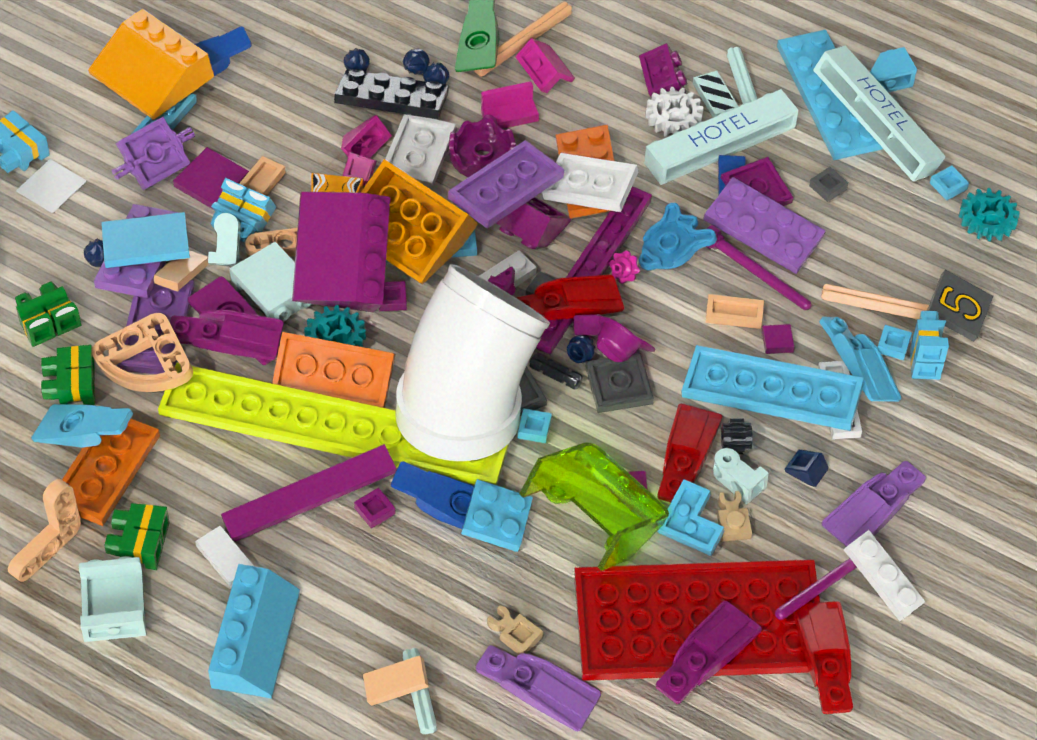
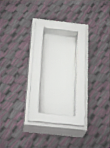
M221 526L195 541L196 547L230 588L233 585L238 564L254 566Z

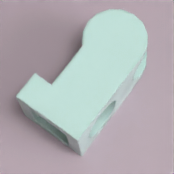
M222 213L217 216L214 222V229L217 232L216 252H209L208 263L211 265L234 266L239 263L241 225L239 220L232 214Z
M724 448L715 454L713 467L715 478L733 494H735V491H739L742 497L741 500L746 505L767 488L769 473L761 466L754 471L745 462L740 460L739 454L733 449Z

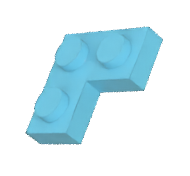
M683 479L657 528L658 533L712 556L725 531L723 526L700 517L711 496L710 490Z

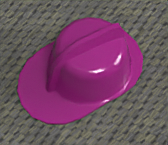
M604 316L599 318L598 321L602 328L597 337L596 346L608 359L613 362L626 361L638 348L655 352L656 349L652 345L635 336L617 321Z

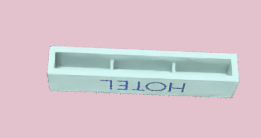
M846 45L825 51L813 69L814 72L913 182L933 175L946 157Z
M782 89L773 93H767L752 102H746L733 110L722 112L714 118L701 121L693 127L677 131L669 137L652 142L646 146L644 164L659 184L663 185L718 161L719 155H733L795 128L798 109Z

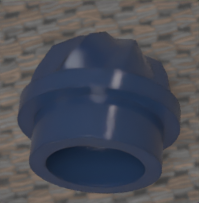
M355 48L354 50H349L348 54L344 57L346 69H360L366 72L369 67V56L362 49Z
M422 49L409 50L403 59L404 69L409 74L414 73L415 75L424 73V70L427 69L430 63L429 56Z
M433 62L424 70L423 79L425 82L437 81L446 85L449 80V71L442 63Z
M98 238L94 241H89V244L84 248V258L91 266L101 267L104 261L103 240Z
M577 335L569 341L567 354L576 363L590 361L594 356L596 346H594L593 339H590L589 336Z

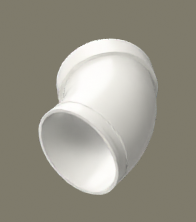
M450 264L446 276L440 281L415 332L405 372L397 385L395 416L401 434L412 446L421 452L443 460L471 461L488 457L500 451L510 443L517 433L522 403L519 384L528 361L541 340L542 333L548 328L550 322L534 309L494 284L464 268Z

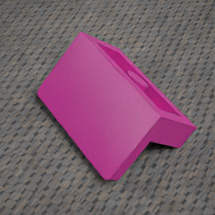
M531 38L515 56L540 91L548 93L560 78L569 82H573L575 79L552 47Z
M529 81L483 91L481 93L482 117L485 115L494 116L502 129L539 121V113L533 101L532 82Z

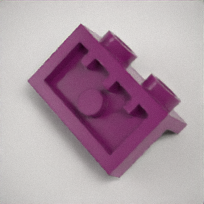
M667 43L639 55L648 94L651 98L653 93L660 95L661 88L669 92L670 88L674 87L679 92L681 88H685L684 85L688 84L683 71L679 68L682 65V61L678 52H672Z

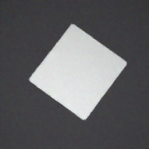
M49 159L16 192L47 211L54 213L86 180Z

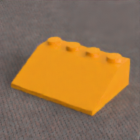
M141 9L122 22L88 69L89 74L153 120L214 77L208 53L144 9Z
M385 159L361 191V193L390 197L386 260L422 285L465 244L478 225L469 214Z

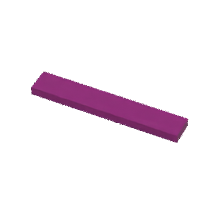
M385 444L226 511L221 514V517L231 539L236 542L395 474L397 469Z

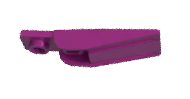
M223 276L218 277L188 297V303L199 315L206 310H229L258 315ZM255 358L262 365H267L268 363L273 361Z
M206 310L200 313L199 318L173 315L170 319V324L180 344H190L194 347L266 360L276 359L284 326L281 319L229 310Z
M723 601L690 633L677 651L672 666L656 682V688L674 703L680 704L697 685L703 684L740 653L761 633L762 627L728 601Z

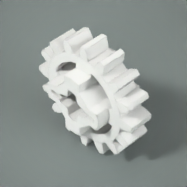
M671 87L669 92L661 88L660 95L653 93L652 100L648 99L645 118H648V125H655L654 132L656 133L661 130L664 131V137H667L669 133L674 134L677 131H683L695 126L702 121L703 106H700V98L693 99V92L685 94V88H681L679 92L675 91L674 87Z

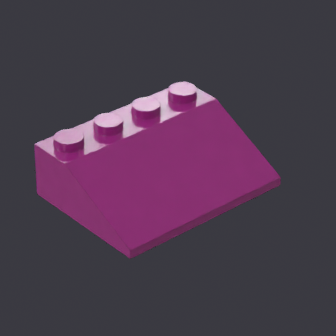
M353 192L300 193L292 301L330 307L339 305V308L345 309L349 307L351 310L374 312L383 305L390 197Z

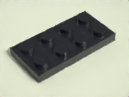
M346 69L335 92L334 103L438 119L448 96L449 85H444L437 81H419L412 77L400 78L389 76L386 73L374 74L360 69Z

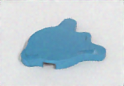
M669 203L665 207L662 219L651 226L643 236L644 244L642 254L639 257V264L642 269L648 271L679 267L690 260L700 248L715 244L717 241L715 231L712 229L695 230L699 225L697 217L683 215L677 203Z

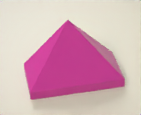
M375 115L345 134L342 139L341 149L347 157L350 152L371 158L392 135L378 116Z

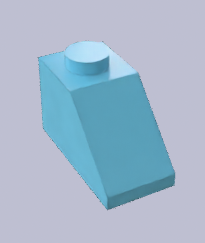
M905 47L880 53L870 73L889 93L913 87L917 68Z

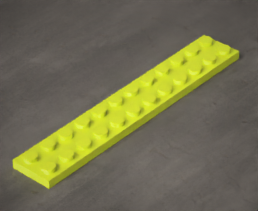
M176 363L175 369L178 374L182 372V368L179 363ZM192 366L193 376L183 385L165 390L158 407L159 415L351 458L385 444L396 468H398L400 462L404 461L426 472L431 471L473 485L477 479L494 485L498 484L509 447L508 444L493 455L471 461H450L435 458L416 449L404 438L397 426L395 410Z

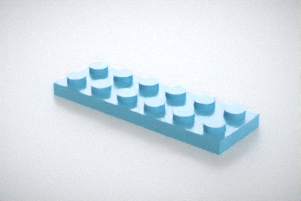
M821 30L778 40L777 48L833 160L882 150L881 145L813 70L825 51L835 49L827 31Z
M696 345L681 392L683 398L851 431L864 385V378Z

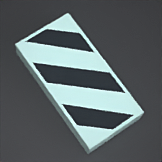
M718 71L693 77V85L713 118L722 112H728L739 107Z

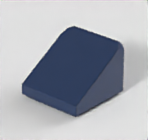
M799 449L784 470L807 485L816 487L829 467L822 453Z

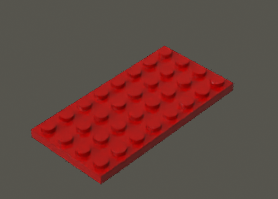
M814 560L574 568L582 681L661 678L672 666L677 651L690 633L723 601H728L762 627V631L713 676L810 673L802 650L794 613L783 620H779L775 616V611L817 581ZM819 595L808 603H820Z

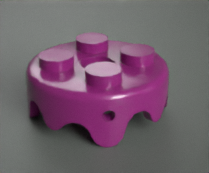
M485 115L478 122H463L457 133L451 132L449 137L450 161L454 168L466 177H470L516 147L512 130L510 128L507 130L500 128L496 118L492 115ZM482 150L489 153L487 155H479L476 152Z

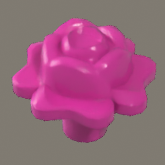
M628 250L623 253H614V260L609 262L614 278H618L620 284H624L627 281H635V274L640 272V268L637 265V256H631Z

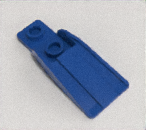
M241 26L226 34L201 41L195 45L208 53L213 74L216 76L229 66L230 57L250 48L252 43L244 27Z
M404 461L400 462L391 482L392 488L416 498V504L423 512L441 522L462 529L474 486L431 471L426 472Z

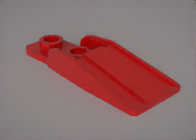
M613 275L559 278L539 285L535 289L534 294L515 297L547 320L574 318L575 315H602L622 312L624 310Z
M682 403L678 405L667 443L663 478L657 494L658 499L671 503L683 479L695 483L723 417L721 414Z
M833 601L805 604L793 613L806 663L814 686L818 690L821 711L823 714L851 712L853 709L849 687L851 679V651L841 603Z

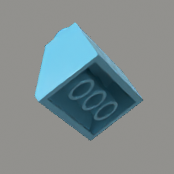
M238 564L208 670L211 688L272 699L300 594L299 588L269 569Z

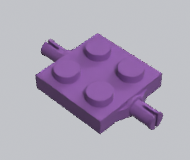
M164 117L115 143L125 163L112 169V174L114 175L123 170L114 176L119 180V178L131 173L135 176L141 188L145 190L190 164L189 159L184 153L182 143L194 138L195 134L192 132L184 136L192 131L190 127L176 134L170 129Z

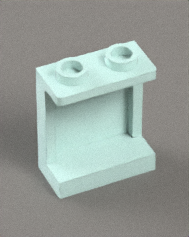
M276 242L230 268L231 285L237 292L244 290L262 309L266 317L281 319L284 322L292 314L311 305L309 303L292 301L295 262Z
M124 556L114 560L102 561L94 559L85 563H79L82 597V616H80L84 642L146 636L143 571L140 558Z

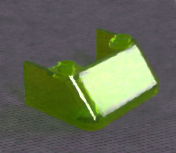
M588 442L538 458L519 493L524 498L542 491L547 499L555 504H564L572 501L610 536L604 544L606 552L598 565L601 571L631 559L663 526L669 516V511L664 504L602 448Z

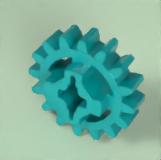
M987 188L986 193H983L980 189L976 190L975 195L969 192L967 198L962 200L959 218H962L961 226H969L968 234L976 232V239L986 236L987 241L991 242L992 237L995 236L1001 241L1003 234L1009 237L1012 230H1015L1020 214V211L1016 210L1017 203H1009L1011 196L1002 197L1001 190H998L996 194L992 193L991 188Z
M335 305L334 310L330 311L325 306L324 313L321 314L315 311L314 319H307L304 335L364 347L363 340H366L364 320H359V313L357 312L350 315L349 307H346L344 311H340L339 305Z

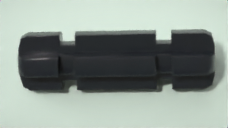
M539 353L533 355L530 360V368L538 372L542 370V374L562 384L566 382V386L574 390L578 389L581 385L582 374L574 370L569 372V368L551 359L547 361L545 360L546 357Z

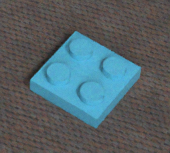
M477 479L461 534L518 552L533 497Z

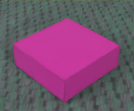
M350 152L342 176L363 178V185L366 186L373 175L377 160Z

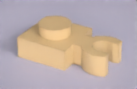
M735 491L734 501L731 502L725 499L724 492L719 494L718 505L722 510H718L717 519L718 524L723 526L725 531L721 537L722 542L751 539L752 530L748 509L739 508L742 498L739 491Z
M499 605L497 607V614L503 618L502 620H495L491 616L487 618L488 627L493 631H502L500 633V641L517 654H527L543 638V631L521 614L512 619L509 610L504 606Z

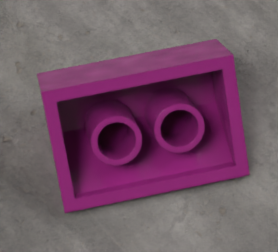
M534 197L499 220L496 224L500 226L499 230L509 236H514L515 234L522 239L521 243L523 245L536 249V247H548L570 223L571 219L566 214Z

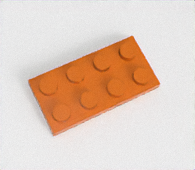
M608 124L555 134L559 155L560 153L614 161ZM567 203L570 219L610 211Z
M282 332L272 384L385 408L396 354Z
M130 419L127 428L120 435H100L102 441L99 445L81 449L62 479L74 490L81 518L104 526L159 439V429Z

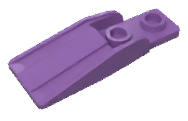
M908 461L902 462L887 476L886 473H879L861 485L822 521V526L846 547L868 530L875 536L909 499V496L925 482L926 476Z
M490 645L476 665L478 673L500 683L501 687L522 701L577 732L581 730L601 697V692L549 661L530 654L520 653L517 657H514Z

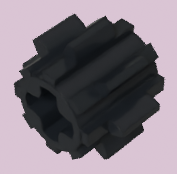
M744 418L730 419L728 423H722V449H733L738 454H743L745 450L752 449L753 434L751 423H744Z

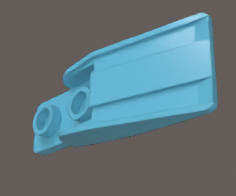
M822 317L819 323L831 338L834 347L851 374L864 378L862 390L870 401L899 402L901 395L879 349L865 334H858L854 337L848 329L847 323L839 317Z
M53 404L31 439L39 443L81 448L97 446L102 441L100 435H120L127 428L133 412L130 408L112 409L111 407L94 405Z

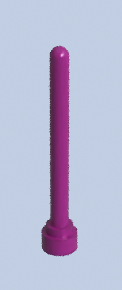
M713 225L707 228L715 231L717 241L713 245L706 246V248L719 249L801 309L809 310L811 308V302L726 242L724 236L721 235L722 231Z
M850 558L776 609V618L779 620L785 619L856 569L857 566Z

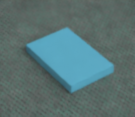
M185 212L101 222L105 268L190 258Z

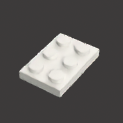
M404 114L385 160L432 190L449 149L450 133L456 132V124Z
M560 153L556 163L565 169L564 177L542 191L544 200L621 212L638 174V168L635 164Z

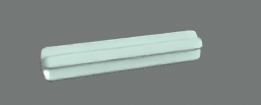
M730 47L727 50V58L742 103L752 102L757 99L742 51L739 47Z
M412 648L403 651V661L419 656V650ZM428 688L412 692L411 695L420 732L424 735L436 732L437 724Z

